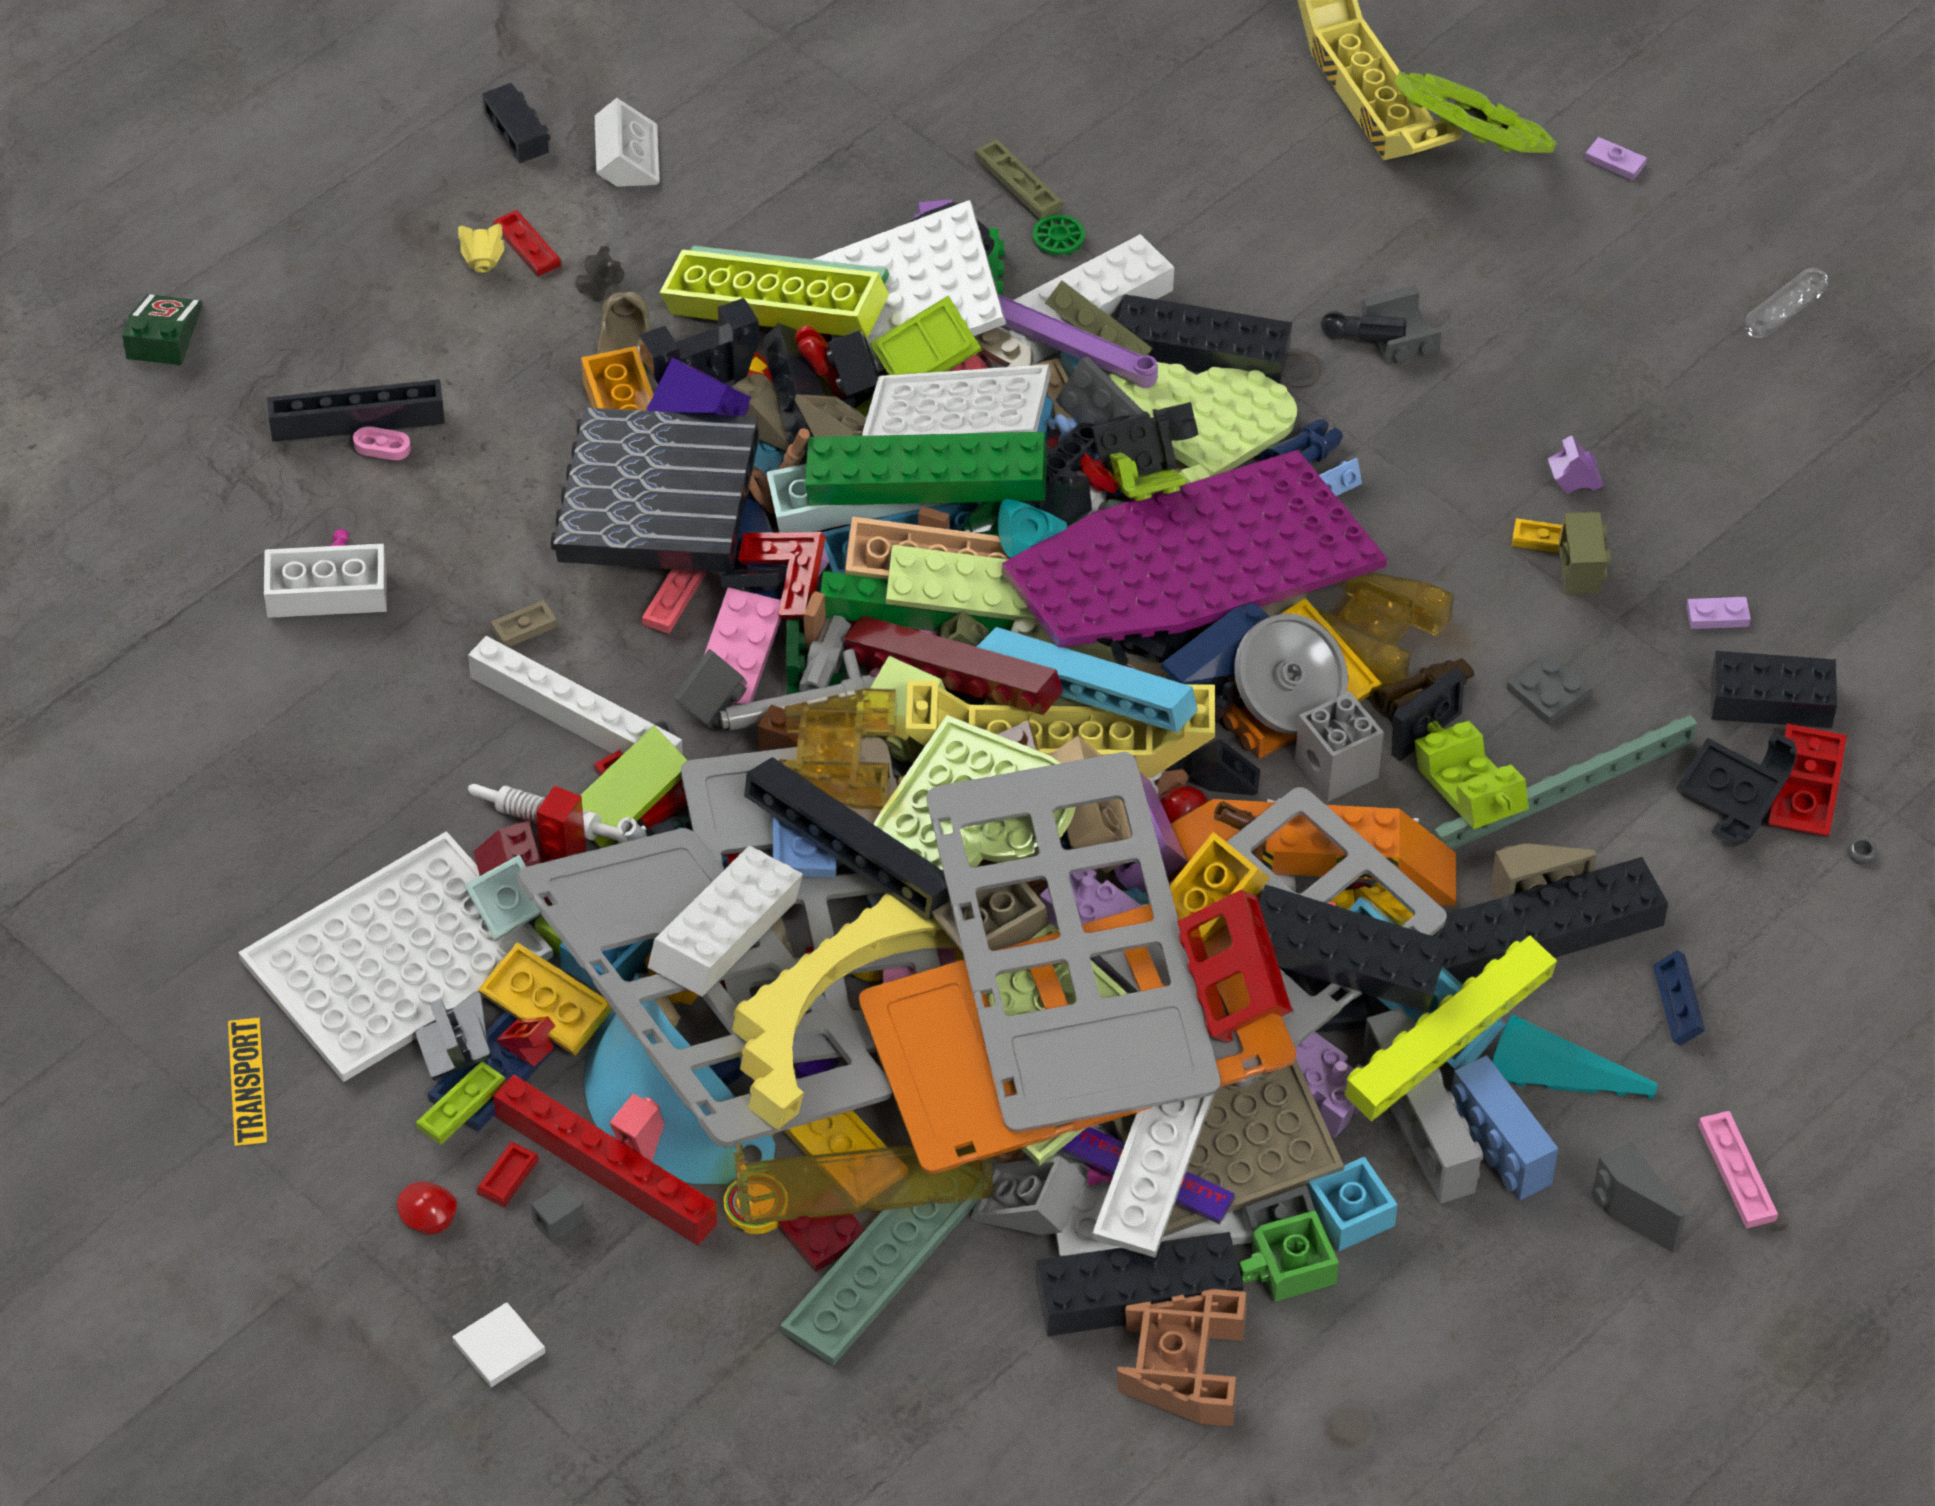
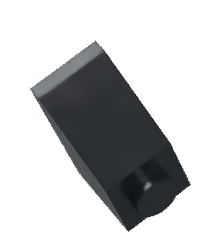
M1074 471L1060 473V477L1048 482L1045 501H1041L1038 508L1066 523L1092 511L1089 477L1079 476Z
M1218 739L1193 752L1190 776L1210 791L1253 796L1258 794L1260 769L1224 741Z

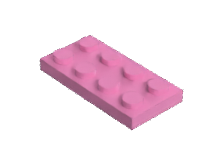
M728 587L705 653L708 649H711L747 681L745 694L738 702L734 701L731 705L735 706L753 702L782 617L778 615L781 600Z

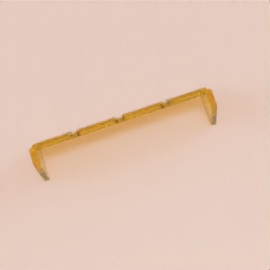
M737 1144L736 1152H733L740 1216L744 1218V1222L747 1224L794 1220L799 1216L806 1215L809 1218L859 1213L863 1209L871 1208L874 1211L925 1206L928 1202L943 1204L981 1200L991 1196L990 1191L994 1190L992 1157L960 1165V1167L941 1173L928 1174L921 1169L912 1145L745 1162L742 1144ZM973 1145L955 1150L958 1157L975 1152Z

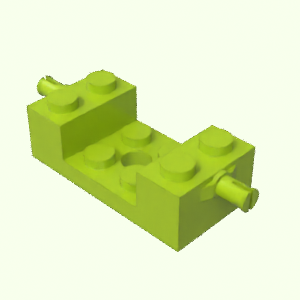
M1437 721L1430 722L1427 726L1430 734L1415 740L1419 772L1474 830L1529 809L1526 779L1511 764L1497 768L1485 755L1483 735L1470 721L1457 723L1447 729H1443Z

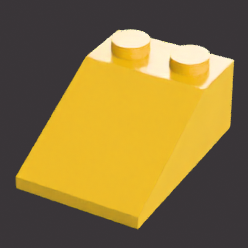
M1212 832L1169 886L1178 921L1239 890H1244L1257 896L1271 877L1226 840ZM1224 915L1199 926L1203 942L1227 923Z

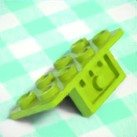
M1122 452L1110 455L1114 477L1120 483L1118 490L1128 497L1134 498L1135 501L1151 498V492L1163 491V494L1177 492L1181 490L1180 485L1187 484L1184 476L1174 470H1168L1167 467L1162 468V471L1138 476L1135 461H1131Z

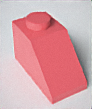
M633 1093L609 1123L617 1140L650 1161L653 1160L665 1124L660 1113L661 1108L651 1098L645 1097L642 1099Z

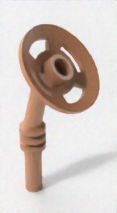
M807 429L799 430L794 443L787 448L783 458L784 461L778 469L800 464L804 456V447L810 437V432ZM754 466L749 489L765 510L776 515L768 477L763 471Z

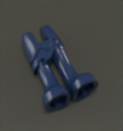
M1318 419L1302 427L1298 436L1266 448L1260 453V460L1263 461L1296 451L1307 445V449L1300 452L1309 464L1316 459L1318 462H1321L1341 443L1343 433L1337 428H1333L1326 433L1329 423L1325 419Z

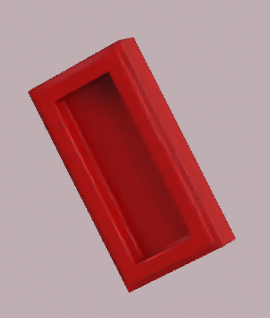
M510 1142L477 1187V1195L505 1208L538 1163L539 1155L514 1142Z

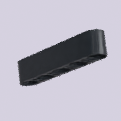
M1090 422L1078 424L1047 454L1046 487L1048 482L1060 477L1059 474L1062 472L1082 471L1083 467L1079 462L1085 453L1093 460L1095 459L1097 449L1092 432V426H1096L1095 424ZM1019 501L1037 509L1041 501Z

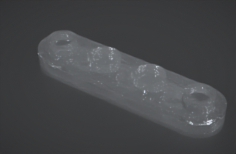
M1819 268L1803 270L1747 314L1744 325L1745 331L1755 338H1765L1772 334L1826 291L1828 275Z

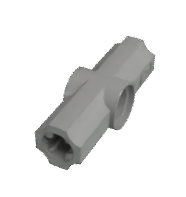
M834 615L831 618H827L818 641L812 642L808 653L807 667L799 684L801 692L828 687L833 673H838L843 660L842 653L845 646L843 637L851 630V624L844 617Z

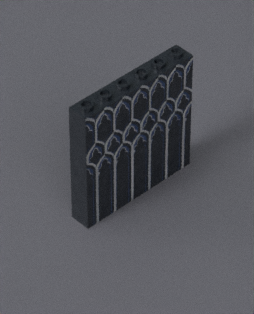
M585 408L583 418L578 419L577 422L578 440L573 441L571 453L573 461L572 464L567 465L566 478L568 483L567 487L563 486L561 492L562 509H558L556 513L557 531L551 535V550H555L557 561L562 563L732 572L760 437L757 417Z

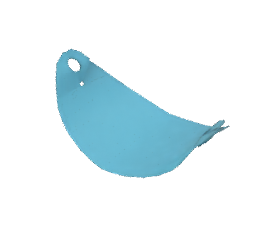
M636 973L633 981L641 979L643 974ZM654 999L641 1002V1005L674 1048L684 1049L691 1047L671 1025ZM612 1010L600 1025L588 1051L584 1066V1089L588 1108L596 1127L617 1139L609 1122L633 1093L642 1099L649 1097L660 1106V1113L665 1123L652 1160L653 1163L683 1182L691 1184H732L735 1180L746 1175L762 1174L774 1161L775 1142L772 1136L767 1135L727 1148L716 1145L701 1127L700 1121L691 1109L686 1107L646 1054V1050L639 1040L634 1038L615 1011ZM651 1034L645 1035L652 1045L657 1044V1041ZM709 1066L692 1070L715 1101L722 1102L736 1098ZM705 1105L699 1106L706 1116L711 1115ZM747 1145L757 1146L762 1152V1159L757 1163H749L743 1159L741 1155L742 1149Z

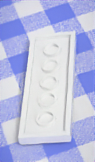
M1214 1095L1154 1106L1151 1109L1136 1114L1092 1233L1094 1240L1156 1257Z

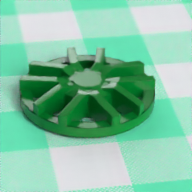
M1057 214L1044 217L1036 223L1033 229V240L1037 247L1040 248V252L1050 253L1051 257L1063 254L1071 256L1072 252L1081 249L1085 239V230L1082 224L1075 218L1067 215ZM1053 221H1061V224L1054 225ZM1064 221L1071 223V225L1065 226ZM1049 222L1050 227L1043 226L1044 224Z

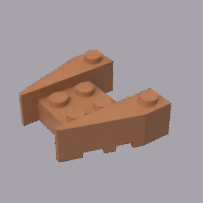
M1211 1289L1202 1291V1295L1185 1298L1184 1295L1172 1297V1301L1152 1305L1148 1301L1126 1306L1127 1331L1140 1332L1141 1335L1136 1368H1117L1118 1392L1199 1424L1233 1427L1237 1400L1236 1377L1205 1374L1209 1338L1244 1341L1247 1317L1246 1292Z

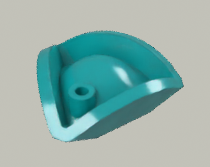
M1009 498L1001 502L998 517L999 539L1004 552L1010 558L1067 528L1065 521L1023 502Z

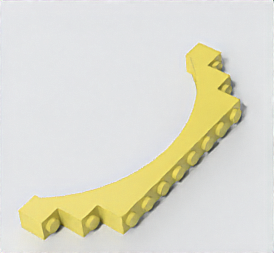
M886 893L878 904L871 909L866 908L858 919L851 924L846 923L838 934L831 939H825L818 949L810 955L807 953L802 956L794 967L790 970H783L770 985H763L754 997L748 1001H742L736 1007L732 1031L747 1042L742 1049L743 1058L740 1070L755 1080L750 1088L751 1097L748 1108L776 1130H779L799 1114L804 1092L797 1087L793 1068L792 1046L794 1034L804 1014L813 1002L834 982L861 966L894 954L920 949L958 948L935 918L928 921Z

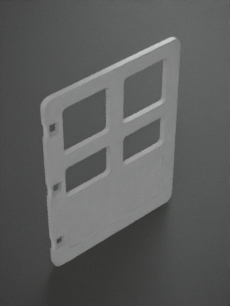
M1297 787L1292 789L1227 841L1271 877L1266 885L1295 893L1251 852L1298 815L1304 816L1346 853L1347 857L1303 893L1296 894L1328 903L1361 875L1369 874L1414 914V917L1402 927L1433 936L1446 923V912L1438 903L1306 788ZM1158 945L1147 946L1162 984L1169 986L1171 982L1162 948ZM1123 951L1098 956L1134 992H1140ZM1280 969L1293 1012L1282 1018L1295 1048L1339 1013L1346 1004L1361 995L1362 992L1331 983L1317 996H1310ZM1342 987L1347 994L1336 1002L1330 996ZM1223 1005V1008H1224V1011H1225V1015H1226V1017H1227L1228 1014H1227V1012H1226V1010H1225V1007H1224V1005ZM1202 1007L1204 1019L1206 1020L1207 1018L1204 1012V1008ZM1235 1032L1231 1033L1233 1041L1229 1043L1216 1039L1209 1034L1215 1060L1233 1056L1243 1051ZM1258 1058L1242 1062L1244 1070L1261 1065ZM1264 1073L1247 1077L1246 1080L1234 1084L1241 1087L1249 1086Z

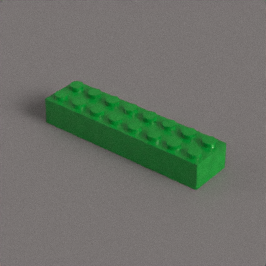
M1005 432L809 437L805 479L809 506L1002 502L1006 498L1016 501H1045L1047 467L1045 433Z

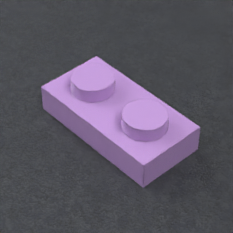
M1746 597L1687 599L1686 609L1690 629L1749 627L1751 618Z

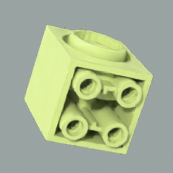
M889 656L854 718L863 739H883L887 743L888 750L893 758L901 762L908 760L914 763L925 746L906 734L907 682L938 681L939 687L944 690L945 687L942 679Z

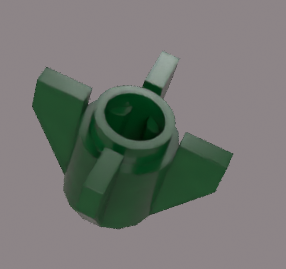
M983 502L965 517V523L961 524V531L999 536V513L997 512H999L1001 502Z

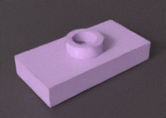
M1600 137L1595 140L1585 153L1586 161L1632 181L1644 168L1647 160L1646 157Z

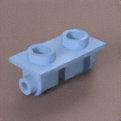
M1357 458L1348 462L1343 461L1339 466L1319 475L1336 496L1362 484Z

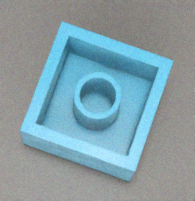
M1365 1156L1344 1165L1343 1171L1308 1182V1190L1314 1209L1324 1231L1338 1252L1395 1226L1398 1204Z

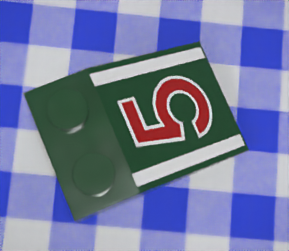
M147 294L129 315L122 334L126 359L182 365L203 305L202 300Z

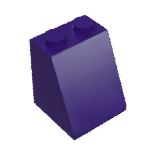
M672 358L646 410L745 416L752 397L697 368Z

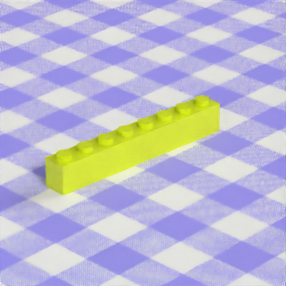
M1528 936L1521 943L1519 941L1514 942L1505 952V956L1499 960H1491L1485 966L1481 975L1477 978L1472 976L1466 980L1461 986L1460 991L1454 996L1451 994L1446 996L1438 1005V1009L1432 1014L1427 1012L1422 1015L1416 1022L1415 1027L1409 1032L1406 1030L1402 1031L1388 1049L1378 1050L1371 1057L1369 1064L1363 1069L1360 1067L1354 1069L1346 1079L1348 1083L1344 1096L1372 1122L1550 979L1557 960L1531 936Z

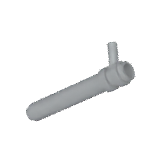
M846 650L842 654L849 679L842 680L841 684L725 707V711L719 712L721 726L723 729L728 728L729 731L759 725L770 705L792 711L801 716L844 707L847 710L858 708L876 677H871L870 675L861 677L854 650Z

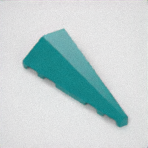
M1511 1014L1500 1037L1492 1060L1506 1081L1515 1082L1516 1086L1525 1087L1526 1083L1546 1085L1547 1089L1595 1094L1598 1090L1616 1092L1617 1096H1626L1627 1093L1648 1095V1099H1654L1658 1089V1083Z

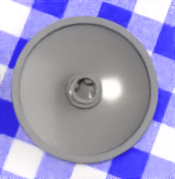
M1278 614L1257 623L1241 640L1235 657V680L1244 704L1260 722L1278 732L1297 734L1299 715L1347 693V666L1339 645L1324 627L1301 615Z

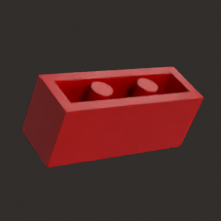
M554 785L536 811L541 863L586 852L582 796Z

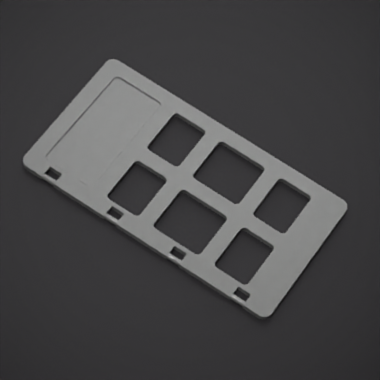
M866 738L695 759L685 762L681 767V777L692 830L722 867V856L725 854L741 853L748 846L758 850L773 848L772 815L744 797L747 772L771 757L810 781L872 824L875 823L881 810L897 788L887 743L880 738ZM885 769L887 779L877 780L875 770ZM859 873L840 875L835 878L802 877L794 904L799 903L804 906L814 951L818 949L825 939L834 937L827 906L829 899L883 893L885 891ZM931 948L884 957L861 966L848 974L907 966L912 967L915 970V974L941 966L937 949ZM800 957V958H794V959H795L796 962L798 963V961L801 959V957ZM765 968L725 979V989L738 1006L742 1001L751 999L749 990L751 987L771 984L779 975L774 969ZM843 976L823 992L824 997L868 1053L877 1052L862 1011L853 1010L850 1007ZM824 1034L793 1041V1063L843 1057Z
M1119 752L931 788L927 793V806L1005 1127L1011 1132L1019 1133L1214 1095L1220 1088V1075L1205 1026L1202 1007L1196 996L1195 981L1187 967L1189 959L1186 950L1179 941L1178 917L1135 757L1128 752ZM1114 799L1123 801L1132 833L1131 838L1072 850L1062 848L1053 815L1056 810ZM1023 816L1031 819L1039 850L1037 856L975 868L969 866L960 832L962 828ZM950 820L953 833L943 835L940 822ZM1137 862L1141 868L1154 919L1151 922L1099 932H1084L1069 878L1070 874ZM1039 879L1045 880L1060 937L1056 940L1009 949L990 950L976 893L985 889ZM971 905L974 919L963 920L960 907ZM1152 945H1158L1162 948L1171 982L1169 986L1103 998L1099 995L1090 961L1092 957ZM1057 963H1065L1068 966L1076 997L1074 1004L1014 1016L1005 1014L996 980L998 975ZM992 992L995 1006L984 1007L981 994ZM1014 1081L1017 1095L1006 1097L1003 1082Z
M686 828L676 829L524 867L519 871L517 882L529 899L535 902L541 910L542 916L582 969L584 968L593 979L594 985L634 1038L639 1040L645 1048L646 1054L686 1107L691 1109L700 1121L701 1127L716 1145L731 1147L885 1101L891 1097L892 1090L884 1072L822 994L807 1010L808 1013L804 1014L795 1031L793 1041L824 1034L849 1065L796 1079L797 1087L804 1092L799 1114L779 1130H776L748 1108L751 1093L717 1102L710 1096L692 1072L695 1069L743 1056L742 1049L747 1043L732 1031L735 1019L734 1011L737 1004L719 981L765 968H772L780 975L783 970H790L797 964L796 960L771 929L755 943L756 948L749 949L703 996V999L731 1035L684 1049L673 1047L641 1005V1002L689 989L661 974L626 982L603 955L602 951L652 938L655 939L724 871L723 867L692 830ZM548 897L553 906L548 907L542 898ZM599 965L605 974L599 975L593 966ZM651 1034L657 1041V1044L652 1045L645 1035ZM705 1105L711 1115L706 1116L699 1106Z

